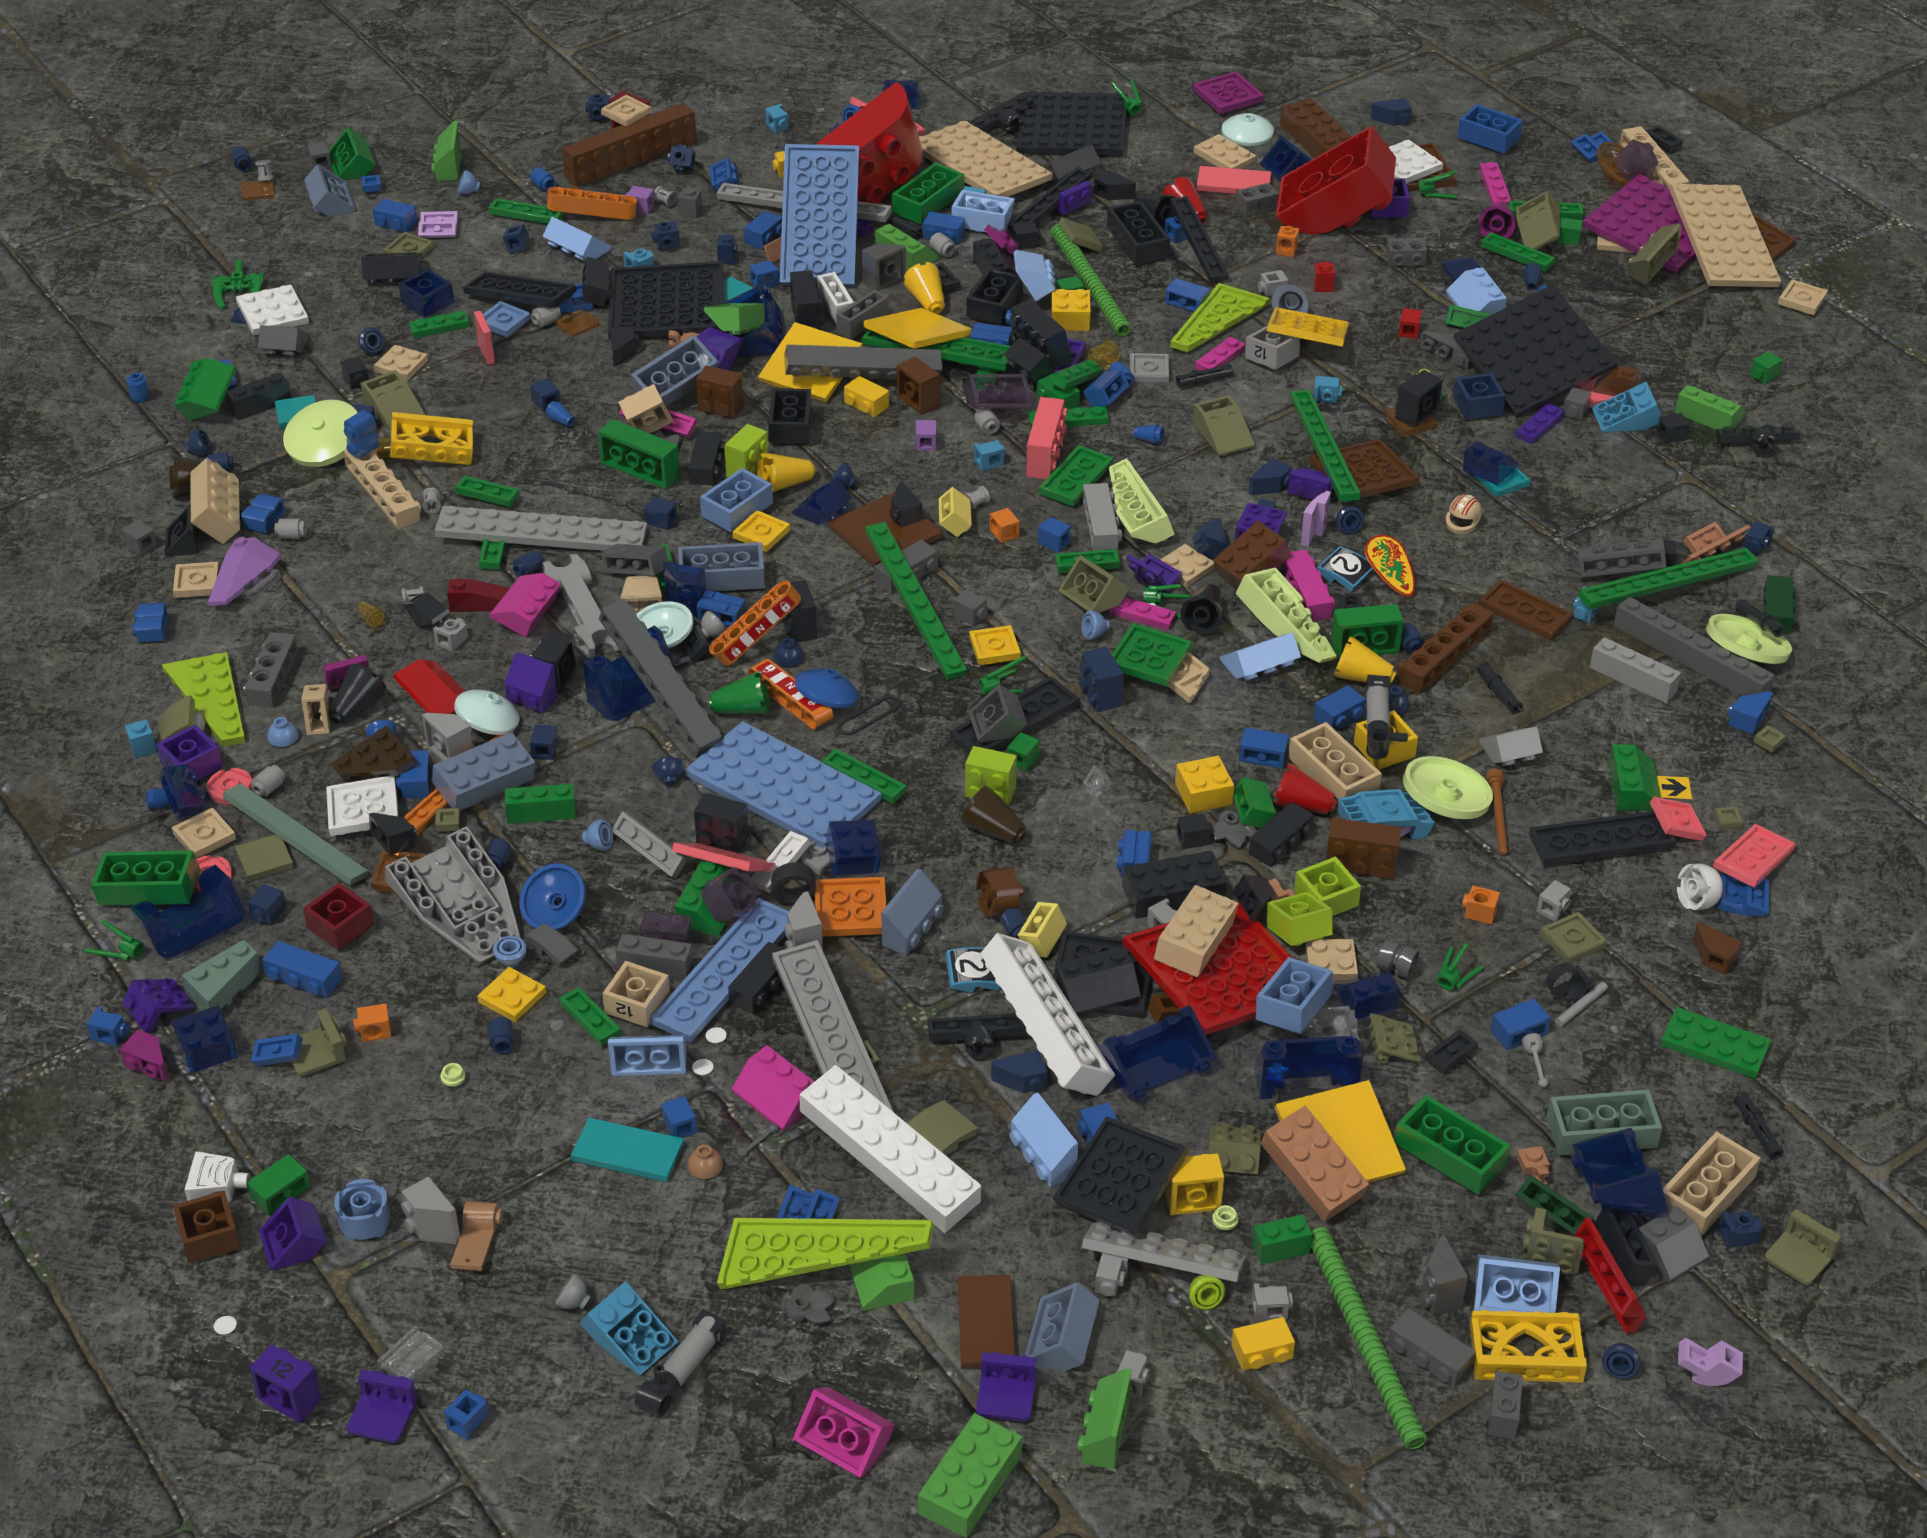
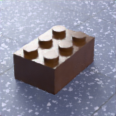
M1257 521L1220 553L1213 562L1218 575L1238 589L1245 574L1275 567L1278 568L1292 555L1284 538L1260 521Z
M1332 817L1326 860L1337 857L1349 873L1394 879L1401 827Z

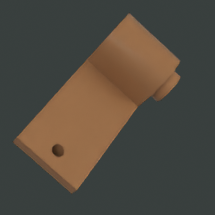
M467 1200L463 1209V1230L450 1266L455 1269L482 1271L497 1225L502 1223L503 1209H499L498 1203Z

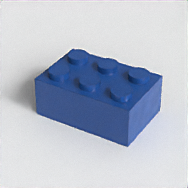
M1475 104L1460 118L1457 137L1464 139L1466 142L1490 148L1498 153H1506L1521 138L1523 119Z

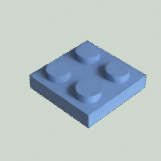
M502 301L483 314L490 330L506 338L531 319L529 312Z

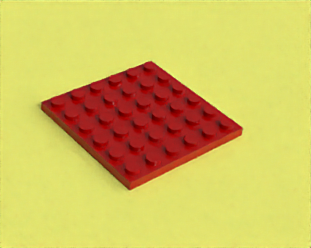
M1236 901L1238 902V907L1233 925L1199 977L1154 959L1159 937L1169 922L1124 936L1122 944L1203 1036L1255 1019L1257 995L1288 957L1292 958L1258 920L1254 922L1249 919L1239 901Z

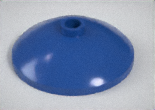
M832 669L806 670L798 674L795 679L796 689L806 698L821 705L834 708H848L854 706L859 698L856 687L846 677Z
M555 863L539 868L527 879L520 894L519 903L523 918L535 929L543 923L556 931L567 927L579 916L586 899L585 883L575 869L565 864Z

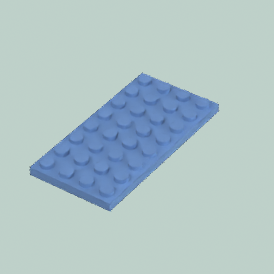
M785 144L780 285H790V272L812 270L814 277L835 272L844 287H855L859 146Z
M744 721L685 769V776L728 799L746 803L748 809L788 831L806 836L810 842L815 841L817 846L822 849L825 846L828 848L833 844L834 838L842 836L882 800L880 792L823 764L821 761Z

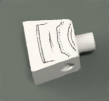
M195 1152L185 1186L187 1201L225 1190L229 1203L232 1201L235 1188L248 1189L247 1182L250 1181V1174L238 1173L236 1161L231 1157Z

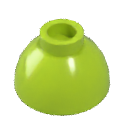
M1211 1275L1195 1277L1189 1287L1190 1301L1199 1310L1215 1308L1221 1303L1225 1295V1287L1222 1281Z

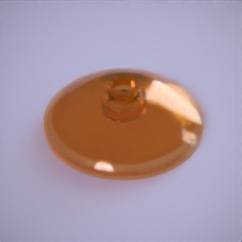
M1604 142L1598 147V163L1604 174L1614 182L1625 186L1638 174L1642 175L1638 161L1623 146L1614 142Z

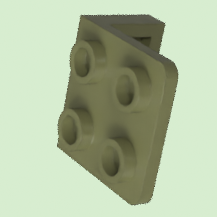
M326 1008L317 1011L320 1028L300 1035L303 1040L299 1060L291 1061L298 1076H304L346 1061L343 1048L347 1046L346 1039L342 1032L338 1033L339 1026L335 1016L330 1017Z
M1216 1123L1210 1126L1208 1154L1218 1153L1222 1171L1258 1174L1261 1131L1251 1125H1242L1241 1128L1231 1127L1227 1123Z
M1536 1208L1534 1218L1528 1217L1527 1233H1525L1522 1249L1527 1250L1526 1260L1556 1263L1559 1265L1561 1273L1577 1274L1584 1240L1574 1236L1543 1230L1546 1209Z
M1795 1209L1790 1214L1785 1232L1765 1253L1764 1259L1795 1280L1808 1286L1836 1256L1842 1236Z

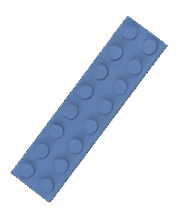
M757 898L650 1017V1024L673 1035H685L686 1041L691 1043L729 1000L728 986L767 942L778 945L786 936L784 925L788 924L787 913L789 911Z

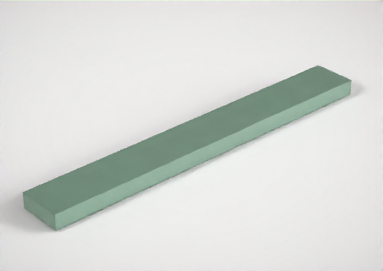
M241 783L223 792V798L348 885L351 886L367 877V869Z

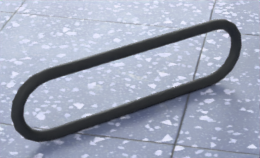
M894 695L884 696L839 722L837 729L844 735H852L898 709L901 705V700ZM892 698L898 701L895 707L853 731L846 732L841 729L843 723L885 699Z

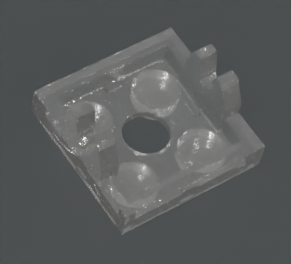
M1349 1006L1321 1008L1304 1029L1311 1053L1358 1049L1360 1047L1357 1033V1018H1355V1011L1350 1010ZM1327 1027H1332L1337 1031V1034L1335 1036H1326L1323 1030Z

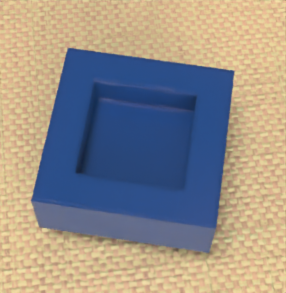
M380 175L361 177L363 192L373 193L381 191Z

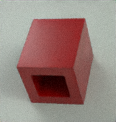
M1315 263L1313 276L1314 292H1333L1335 279L1334 263Z
M1403 308L1398 337L1418 338L1422 310Z

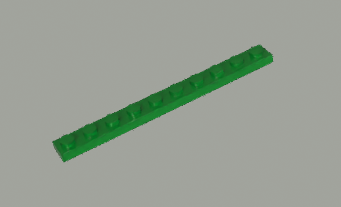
M1310 390L1290 391V399L1328 478L1331 479L1332 487L1339 501L1351 502L1352 500H1360V491Z
M885 522L866 526L865 533L946 680L966 676L967 668L888 526Z
M1747 548L1583 588L1579 590L1577 596L1589 609L1625 601L1629 597L1636 598L1754 568L1759 560Z

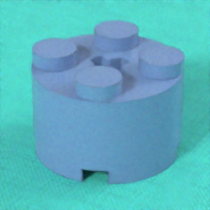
M369 1179L354 1180L346 1184V1188L341 1192L338 1191L335 1196L334 1206L339 1228L347 1239L364 1240L381 1237L385 1234L391 1214L387 1194L382 1186L376 1185L375 1181Z

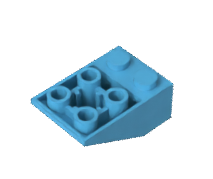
M1647 382L1592 407L1603 433L1647 430L1658 425L1659 418L1662 416Z
M626 1281L591 1310L580 1322V1325L598 1345L639 1376L679 1342Z

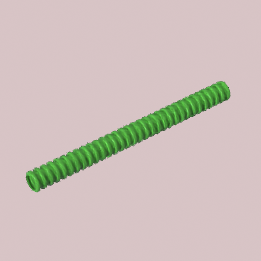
M1056 224L1051 229V235L1086 289L1090 290V295L1116 335L1120 337L1126 336L1131 330L1130 323L1078 245L1070 241L1060 224Z
M1316 1228L1311 1231V1248L1337 1300V1304L1343 1313L1357 1346H1359L1358 1349L1362 1353L1361 1355L1368 1366V1370L1379 1393H1381L1380 1396L1384 1400V1404L1393 1420L1394 1426L1397 1428L1396 1430L1403 1441L1404 1447L1406 1449H1417L1427 1441V1436L1422 1426H1420L1421 1423L1417 1419L1412 1405H1410L1411 1402L1407 1398V1394L1396 1371H1394L1391 1360L1377 1331H1375L1373 1322L1369 1318V1314L1363 1305V1301L1357 1292L1328 1228Z

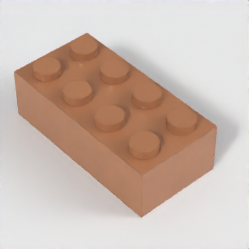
M1306 1105L1265 1131L1260 1144L1324 1223L1364 1196L1369 1183Z

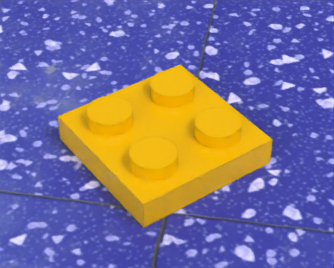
M756 510L733 531V538L743 543L762 542V550L767 552L790 531V524Z
M1011 625L969 631V639L978 665L1012 661L1021 657Z
M508 967L477 997L479 1003L516 1023L547 992L546 986Z

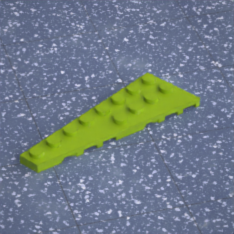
M734 1218L717 1284L720 1289H728L929 1249L934 1224L932 1220Z

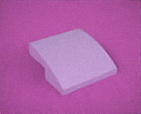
M421 212L418 236L422 238L456 237L458 212Z
M1326 491L1320 494L1305 509L1301 545L1309 547L1314 535H1323L1328 523L1331 492Z

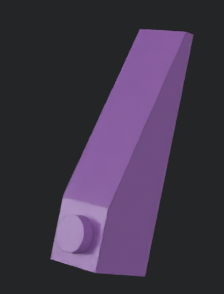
M240 537L234 540L231 547L227 550L208 600L209 606L225 605L231 602L244 591L243 587L251 582L255 583L262 571H270L280 560L281 554L255 537Z

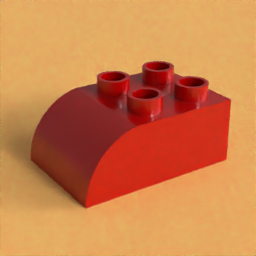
M895 82L816 143V145L859 146L857 200L859 202L879 204L883 197L894 188L907 182L909 177L919 168L923 159V148L907 94L898 82Z
M1370 126L1281 178L1276 218L1285 226L1298 228L1299 232L1306 234L1327 233L1341 225L1345 228L1353 226L1360 220L1362 213L1371 208L1379 211L1392 201L1396 156L1374 127Z

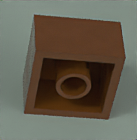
M916 356L898 364L897 397L920 415L939 407L940 374Z
M705 365L696 378L698 411L735 419L744 405L742 373Z
M225 1190L173 1205L188 1264L240 1249Z

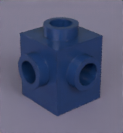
M589 95L588 102H585L586 113L589 112V119L598 121L610 119L601 114V109L609 105L610 95Z
M678 144L677 147L672 146L671 152H668V162L674 170L684 172L685 169L694 170L696 152L686 145Z
M675 221L654 224V232H651L653 243L657 244L658 250L680 247L679 229Z

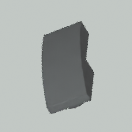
M544 923L525 936L540 954L545 952L558 967L576 955L578 951L563 935Z

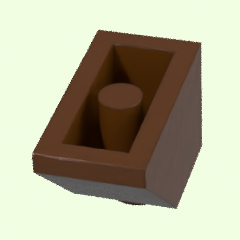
M1619 366L1597 378L1594 392L1616 396L1634 388L1637 384L1639 370Z

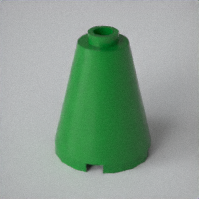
M754 672L712 692L711 698H708L710 710H714L716 714L770 713L771 711L768 707L771 706L766 683H761L760 678L764 677L762 672Z

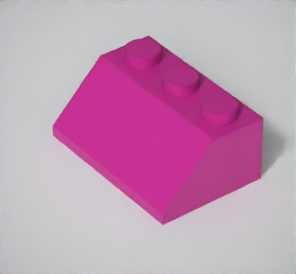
M544 573L520 576L493 609L489 617L518 634L527 637L556 600L561 583Z
M766 1045L748 1059L732 1087V1092L771 1123L777 1124L781 1131H785L805 1116L800 1112V1093L813 1084L814 1081Z
M823 1387L813 1390L793 1440L862 1478L885 1450L895 1424L835 1390Z

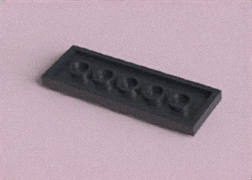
M486 271L463 286L464 294H469L473 297L482 296L488 299L516 301L520 304L529 303L534 306H548V308L558 307L560 303L569 299L572 294L577 292L575 284Z
M1052 676L1017 694L1027 725L1020 732L1028 734L1079 706L1080 698ZM969 720L950 731V738L970 754L973 746L997 751L1010 744L1020 732L1010 739L981 743L977 740L972 721Z
M1654 811L1529 828V836L1543 866L1670 849L1676 846L1674 835L1665 834Z

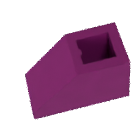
M136 1030L120 1049L124 1066L129 1070L144 1073L150 1078L166 1081L168 1076L158 1037Z

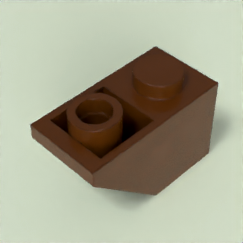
M1701 922L1696 924L1693 943L1703 965L1725 975L1738 959L1742 942Z

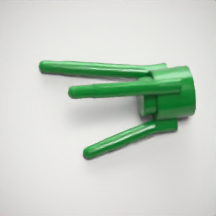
M1131 78L1130 82L1136 98H1127L1119 87L1111 81V85L1125 101L1126 113L1129 116L1138 114L1142 109L1141 105L1143 102L1139 97L1133 79Z
M1457 170L1432 178L1418 180L1420 194H1425V198L1457 199L1458 196L1431 193V191L1435 190L1434 182L1457 174Z
M1180 584L1150 585V587H1145L1143 602L1161 607L1157 604L1162 603V598L1188 599L1191 595L1163 593V591H1160L1181 588ZM1176 612V617L1181 619L1180 614Z
M1022 656L1002 668L986 674L985 677L979 678V686L984 695L990 693L1000 684V679L1015 673L1016 669L1006 670L1026 660V656ZM1013 689V690H1010V691L1013 692V693H1015V694H1019V693L1023 692L1024 690H1023V689H1017V690Z
M102 920L101 923L122 937L118 946L121 953L89 948L84 949L85 953L120 958L127 962L129 958L138 959L143 953L145 946L142 941L127 935L122 930Z
M1468 943L1463 944L1450 966L1448 964L1454 948L1452 946L1449 947L1441 970L1436 976L1437 983L1441 988L1448 991L1453 988L1459 990L1465 982L1484 969V966L1480 965L1460 979L1461 972L1456 966L1467 949Z

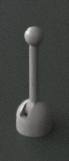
M1531 1033L1522 1038L1523 1048L1527 1053L1534 1056L1539 1075L1538 1085L1541 1088H1545L1548 1085V1081L1544 1078L1538 1056L1543 1047L1542 1038L1539 1034Z

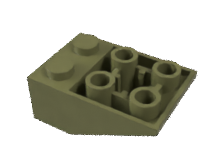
M1549 191L1516 207V219L1525 246L1539 250L1543 245L1554 242L1560 237V206Z
M397 370L361 383L363 402L367 406L374 407L375 415L389 430L391 428L392 412L425 415L406 380Z
M1230 395L1194 404L1193 424L1218 456L1255 447L1241 410Z

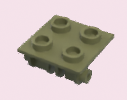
M1370 1014L1369 1032L1372 1036L1373 1049L1376 1050L1375 1059L1379 1063H1387L1392 1055L1421 1063L1412 1025L1384 1016Z

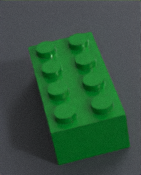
M935 162L892 193V212L915 223L923 224L930 211L939 212L958 197L959 193L964 189V174Z
M614 419L598 431L601 464L663 489H668L680 478L677 444Z
M193 850L103 852L91 883V888L99 905L189 904L201 869Z
M1427 1094L1397 1123L1394 1140L1395 1144L1478 1195L1507 1166L1511 1147L1510 1144Z

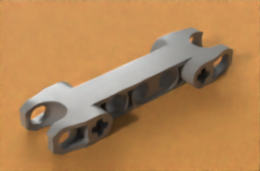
M577 554L569 555L570 564L565 567L553 566L550 561L542 562L544 574L561 583L558 593L561 592L578 623V626L573 627V635L579 649L588 658L596 657L595 647L600 644L612 645L616 651H619L620 649L599 621L601 611L586 586L592 584V578L585 561Z

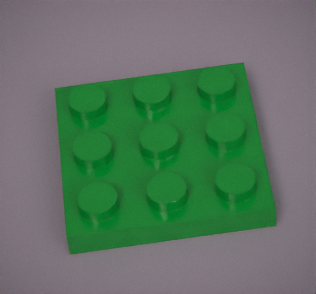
M1132 623L1111 655L1123 673L1167 687L1191 650L1192 641Z

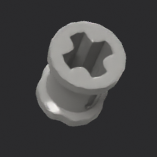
M271 160L255 162V165L258 166V181L274 179L270 168Z
M658 186L654 191V201H661L668 207L674 206L677 201V193L667 191L664 187Z
M984 486L978 487L972 493H964L970 499L971 510H974L981 503L987 504L990 502L989 492Z
M434 487L426 488L422 492L424 500L423 510L428 514H435L441 509L439 501L440 491Z
M420 586L419 589L411 590L402 588L403 604L418 594L424 593L423 586Z

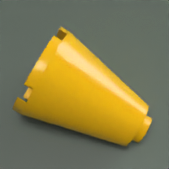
M925 262L926 265L921 266L916 264L905 273L904 286L924 309L939 314L945 307L939 270L935 264Z
M763 453L760 455L762 459L757 461V476L772 484V492L809 481L815 475L814 464L806 459Z
M1350 636L1348 642H1351V644H1346L1336 667L1339 672L1335 671L1333 676L1364 683L1367 681V675L1390 676L1391 684L1396 674L1393 671L1394 666Z

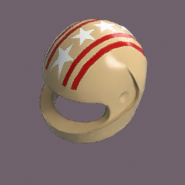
M1469 494L1455 497L1446 515V526L1450 531L1457 534H1468L1476 528L1482 516V507L1478 499ZM1456 516L1462 519H1472V523L1467 527H1459L1454 525L1450 519Z

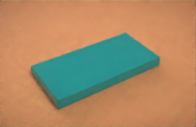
M588 1118L571 1153V1161L668 1182L684 1146V1138Z

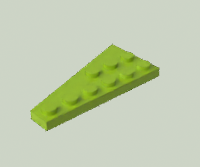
M1218 283L1173 337L1170 347L1179 351L1189 352L1268 306L1270 298Z
M227 652L162 664L163 672L171 678L174 686L179 688L184 698L189 695L195 700L194 711L203 715L205 724L210 727L211 732L223 747L245 743Z

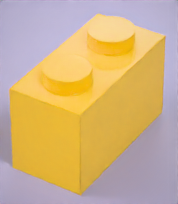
M858 376L844 386V403L872 417H876L889 407V390Z
M1284 1317L1233 1329L1231 1346L1242 1371L1292 1359L1295 1341Z

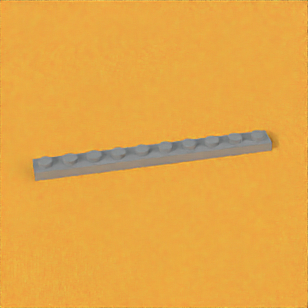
M723 183L716 193L717 199L783 208V191ZM857 201V218L860 220L886 222L892 213L891 206Z

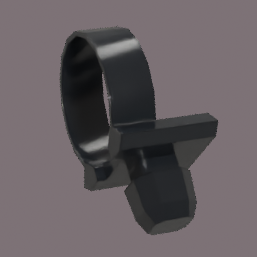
M1563 963L1555 967L1548 974L1545 981L1547 988L1552 994L1562 995L1565 993L1574 1004L1581 999L1584 993L1589 992L1592 988V980L1579 965L1574 967L1570 963ZM1572 971L1573 975L1569 981L1553 987L1555 981L1560 976Z

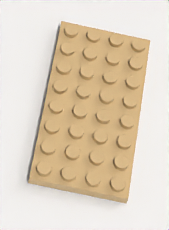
M960 121L958 124L946 126L939 131L919 136L925 158L933 163L936 162L963 173L964 182L974 188L986 189V194L1008 197L1053 179L1052 172L967 121Z
M1671 184L1670 193L1708 286H1780L1781 279L1740 185Z

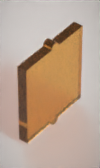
M273 179L241 182L240 194H242V201L274 198V191L276 189Z
M583 309L555 320V324L562 329V332H566L572 338L600 326V322Z

